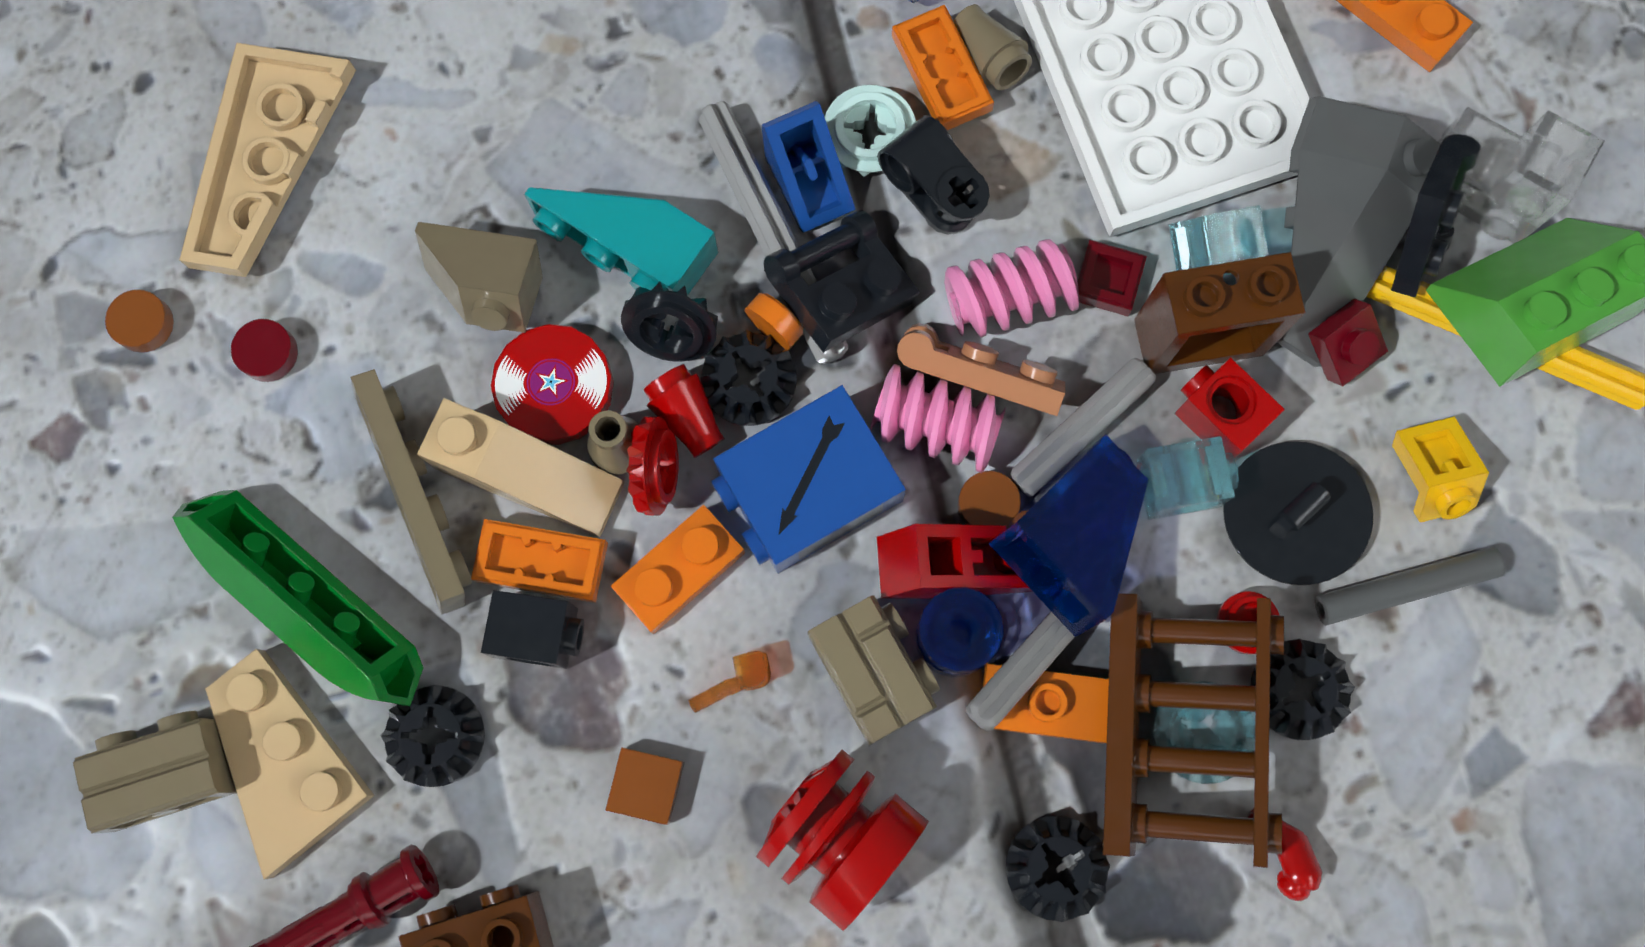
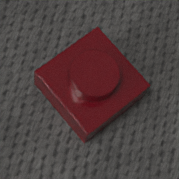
M1352 299L1308 333L1326 379L1342 387L1389 352L1371 304L1357 299Z

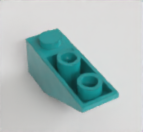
M529 187L524 194L535 214L532 221L538 228L557 241H562L565 236L569 237L583 246L581 250L583 256L598 268L610 273L615 267L631 277L632 280L629 283L635 290L637 287L652 290L661 281L669 291L678 292L685 286L687 295H689L719 253L714 231L665 200Z

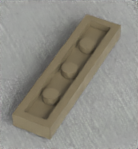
M375 369L351 376L356 402L440 613L443 615L464 607L465 592L463 587L471 585L472 580L460 550L448 553L440 532L450 527L438 495L426 497L419 481V476L427 474L424 460L417 455L419 447L415 439L404 443L396 422L405 420V415L393 385L382 389Z

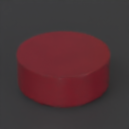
M256 319L246 323L236 332L231 343V356L238 369L252 379L261 382H271L284 377L291 371L297 360L298 347L293 335L282 325L269 319Z

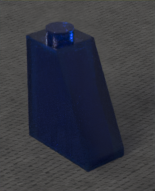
M1106 434L1069 463L988 543L1074 637L1105 621L1114 612L1149 481L1134 465L1130 456L1120 449Z

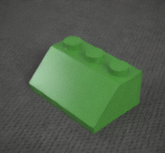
M1565 218L1430 284L1426 291L1500 387L1630 320L1645 309V239L1639 231Z

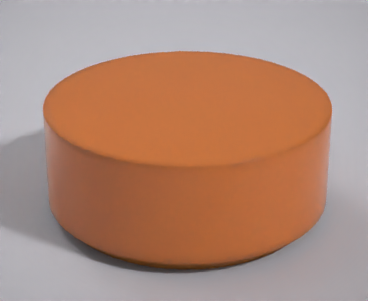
M758 293L744 309L750 321L765 336L771 334L775 341L784 349L789 350L803 335V327L794 314L767 293Z

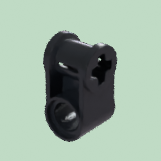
M924 115L878 152L877 158L883 173L897 189L905 194L926 219L928 225L937 232L956 234L964 230L973 218L979 216L988 205L990 193L985 178L955 145L946 128L931 116ZM969 185L973 186V190L971 192H969V190L967 189ZM954 195H957L963 202L956 207L948 200ZM939 210L944 213L942 217L938 215Z

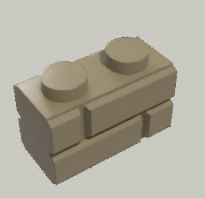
M874 595L869 596L842 613L807 631L812 645L868 746L937 707L931 695L939 692L940 687L922 657L914 662L909 658L900 642L909 633L891 602L881 607Z
M197 711L173 714L157 721L158 732L137 738L135 730L110 734L95 740L97 751L76 757L73 766L78 789L83 794L81 803L86 826L91 831V834L117 832L236 794L237 791L215 719L199 718Z

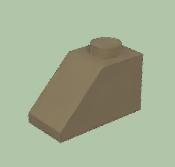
M418 222L415 233L424 268L464 322L491 331L509 330L525 333L543 279L537 239Z

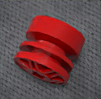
M843 749L833 760L811 771L772 819L763 847L756 855V858L769 867L786 845L798 853L799 856L781 878L788 885L800 878L812 866L818 870L822 876L812 892L809 903L842 931L857 918L886 883L917 842L929 822L897 794L886 799L873 812L862 805L875 778L868 770L849 793L838 785V780L855 760Z

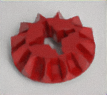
M643 417L639 425H636L631 433L632 445L627 449L629 466L626 472L629 473L630 481L628 492L633 497V505L637 512L650 516H660L665 511L667 504L672 501L676 492L679 473L678 447L675 435L669 429L664 418Z

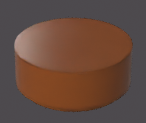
M130 290L122 293L112 301L105 316V325L110 337L128 350L139 353L150 352L162 346L171 335L174 324L173 314L169 306L157 296L145 290Z
M983 471L973 475L965 482L958 497V512L965 525L1010 526L1020 510L1021 499L1018 488L1009 477L996 471Z

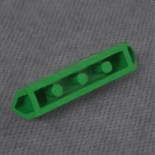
M223 490L180 506L172 518L185 543L202 567L223 589L314 670L334 685L356 696L375 701L411 706L424 669L416 647L237 490Z

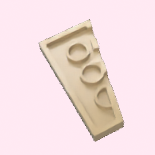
M236 43L179 261L191 269L247 277L356 72L350 60Z

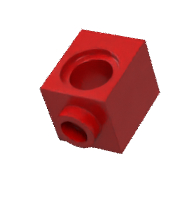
M1230 357L1216 372L1206 364L1183 386L1180 391L1188 399L1174 414L1217 456L1228 464L1252 443L1285 409ZM1212 396H1223L1229 399L1235 406L1236 419H1226L1218 415L1212 406Z

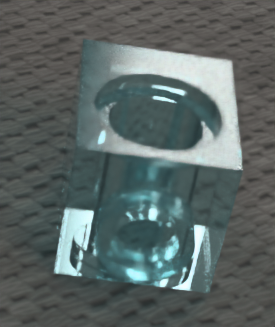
M1260 205L1168 224L1176 271L1269 256Z
M1221 436L1148 448L1136 461L1148 520L1220 508L1235 497L1233 489H1236L1239 483L1237 464L1230 452L1225 453Z

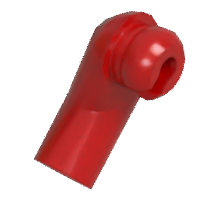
M1254 808L1250 811L1247 818H1254ZM1282 820V854L1276 855L1283 870L1277 875V887L1287 898L1293 901H1303L1309 897L1311 890L1319 889L1323 872L1308 837L1298 828Z

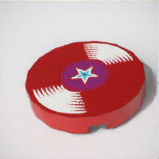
M551 324L526 330L525 333H521L506 344L494 364L491 390L496 409L507 424L551 445H560L578 440L589 433L591 419L599 412L609 409L614 386L608 359L591 337L570 326Z

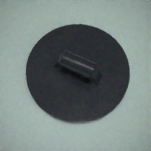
M1298 441L1282 442L1260 449L1237 468L1225 492L1223 503L1224 523L1233 547L1241 558L1254 570L1281 583L1313 585L1338 577L1352 567L1361 557L1371 537L1373 506L1363 479L1344 458L1316 444Z

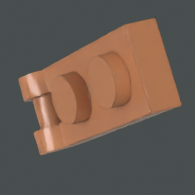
M922 323L912 325L907 329L898 344L897 354L899 360L903 365L911 369L1057 416L1065 396V381L1055 379L1058 372L1047 365L1023 360L1021 367L997 360L999 352L980 343L965 341L963 348L939 341L937 332L933 327Z

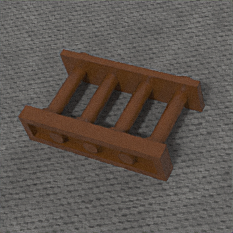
M1112 593L1103 855L1135 856L1136 843L1146 844L1147 837L1254 845L1253 867L1268 868V853L1282 854V813H1269L1270 654L1284 655V616L1271 615V598H1257V621L1153 617V611H1142L1143 602L1138 594ZM1153 643L1256 647V686L1152 681L1151 674H1141V649H1152ZM1151 706L1256 712L1255 751L1150 745L1149 739L1139 738L1140 712L1150 713ZM1149 771L1255 778L1254 818L1148 811V804L1137 803L1138 777L1148 778Z

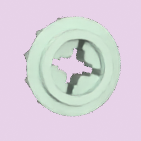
M862 85L843 92L832 102L825 115L841 167L856 170L863 177L871 172L882 171L877 158L878 152L916 122L911 107L902 96L889 88L878 85ZM871 112L875 113L874 122H877V131L886 133V135L876 136L874 144L870 145V149H865V143H862V134L853 131L854 129L861 130L864 128L865 122L869 121V114Z

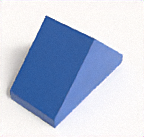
M817 100L761 125L765 160L802 233L856 210L821 105Z

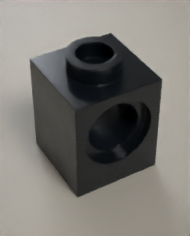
M493 590L481 653L496 659L567 669L569 656H578L584 635V619L577 618L578 608L568 601Z

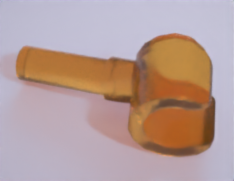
M753 651L732 657L736 677L723 680L688 699L692 710L697 713L729 695L732 696L738 692L765 687L771 679L767 654L761 651Z

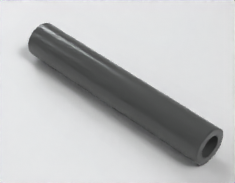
M1486 548L1317 595L1314 600L1315 609L1322 624L1327 626L1502 577L1505 574L1504 559L1497 548Z

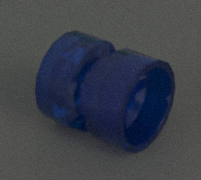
M966 587L947 589L934 596L924 608L915 631L916 649L920 657L925 660L928 667L935 673L950 678L966 677L980 670L999 650L1004 634L1002 617L994 602L982 592Z

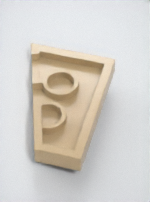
M255 649L205 688L263 879L274 878L375 795L265 650Z

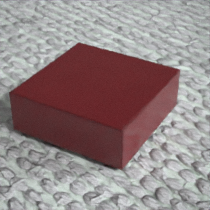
M1089 240L1077 278L1079 303L1128 317L1133 309L1147 256Z

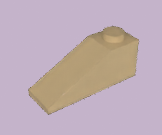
M443 398L417 453L419 457L440 472L597 537H601L625 483L622 479L512 426Z

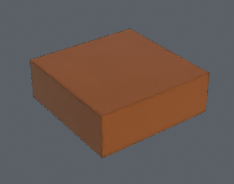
M621 747L605 810L669 825L685 762Z

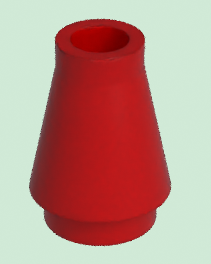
M685 364L667 371L643 389L650 400L646 406L657 417L665 419L669 429L688 448L694 458L699 457L725 440L718 429L698 374L691 375Z

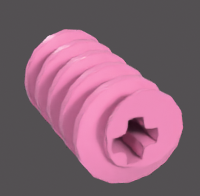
M1051 239L1039 241L1035 253L1028 246L1017 247L1013 253V261L1003 252L993 254L990 269L981 259L971 260L968 265L967 277L958 266L947 267L945 272L946 294L955 325L961 336L964 334V324L971 323L980 337L986 336L987 318L991 316L995 318L1003 331L1008 330L1010 326V311L1017 310L1024 323H1032L1033 304L1037 303L1041 305L1049 318L1054 317L1056 314V298L1061 296L1071 311L1078 310L1079 290L1073 262L1063 244L1057 246Z
M894 364L886 376L870 430L877 422H880L881 439L885 443L891 442L900 429L904 430L905 449L911 451L923 437H927L929 457L936 458L946 444H949L952 451V464L959 465L970 451L975 452L976 471L982 473L989 463L1005 409L1000 415H997L995 396L987 394L976 408L972 407L971 388L966 386L961 389L953 400L948 399V382L944 379H940L931 392L927 393L925 392L924 373L917 371L906 386L902 385L900 365Z

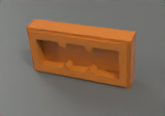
M945 5L892 26V38L931 117L939 121L946 130L993 111L994 101Z
M484 519L471 580L483 584L596 603L608 542L604 539Z
M985 665L983 687L1002 665ZM1044 671L1004 719L994 727V730L1102 744L1107 743L1109 679Z

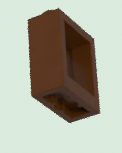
M1291 252L1166 272L1156 284L1134 321L1143 362L1154 374L1201 367L1206 364L1225 363L1230 357L1237 361L1264 356L1306 312ZM1226 273L1233 274L1236 277V284H1226L1223 280V275Z

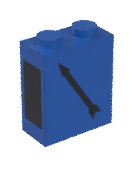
M843 385L713 458L717 471L720 476L711 480L714 489L729 513L738 507L740 508L751 527L741 534L758 564L761 565L770 560L778 574L903 502L906 492L904 485Z

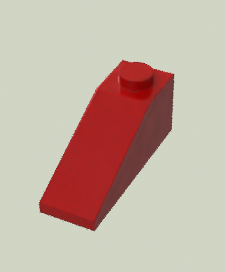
M915 523L877 537L881 599L949 598L1070 590L1077 583L1072 527Z

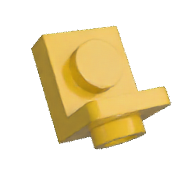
M1455 416L1396 431L1392 447L1419 492L1413 510L1419 522L1441 517L1448 520L1455 519L1467 514L1477 506L1489 471Z

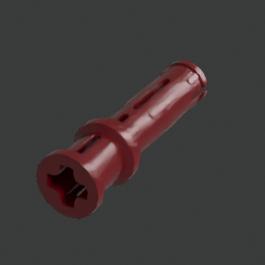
M411 844L400 851L399 859L371 875L362 872L355 876L348 885L347 892L341 894L338 898L324 906H320L272 936L249 947H332L339 943V941L365 927L368 929H381L391 922L392 914L422 898L430 901L437 897L439 894V884L436 874L424 853L416 845Z

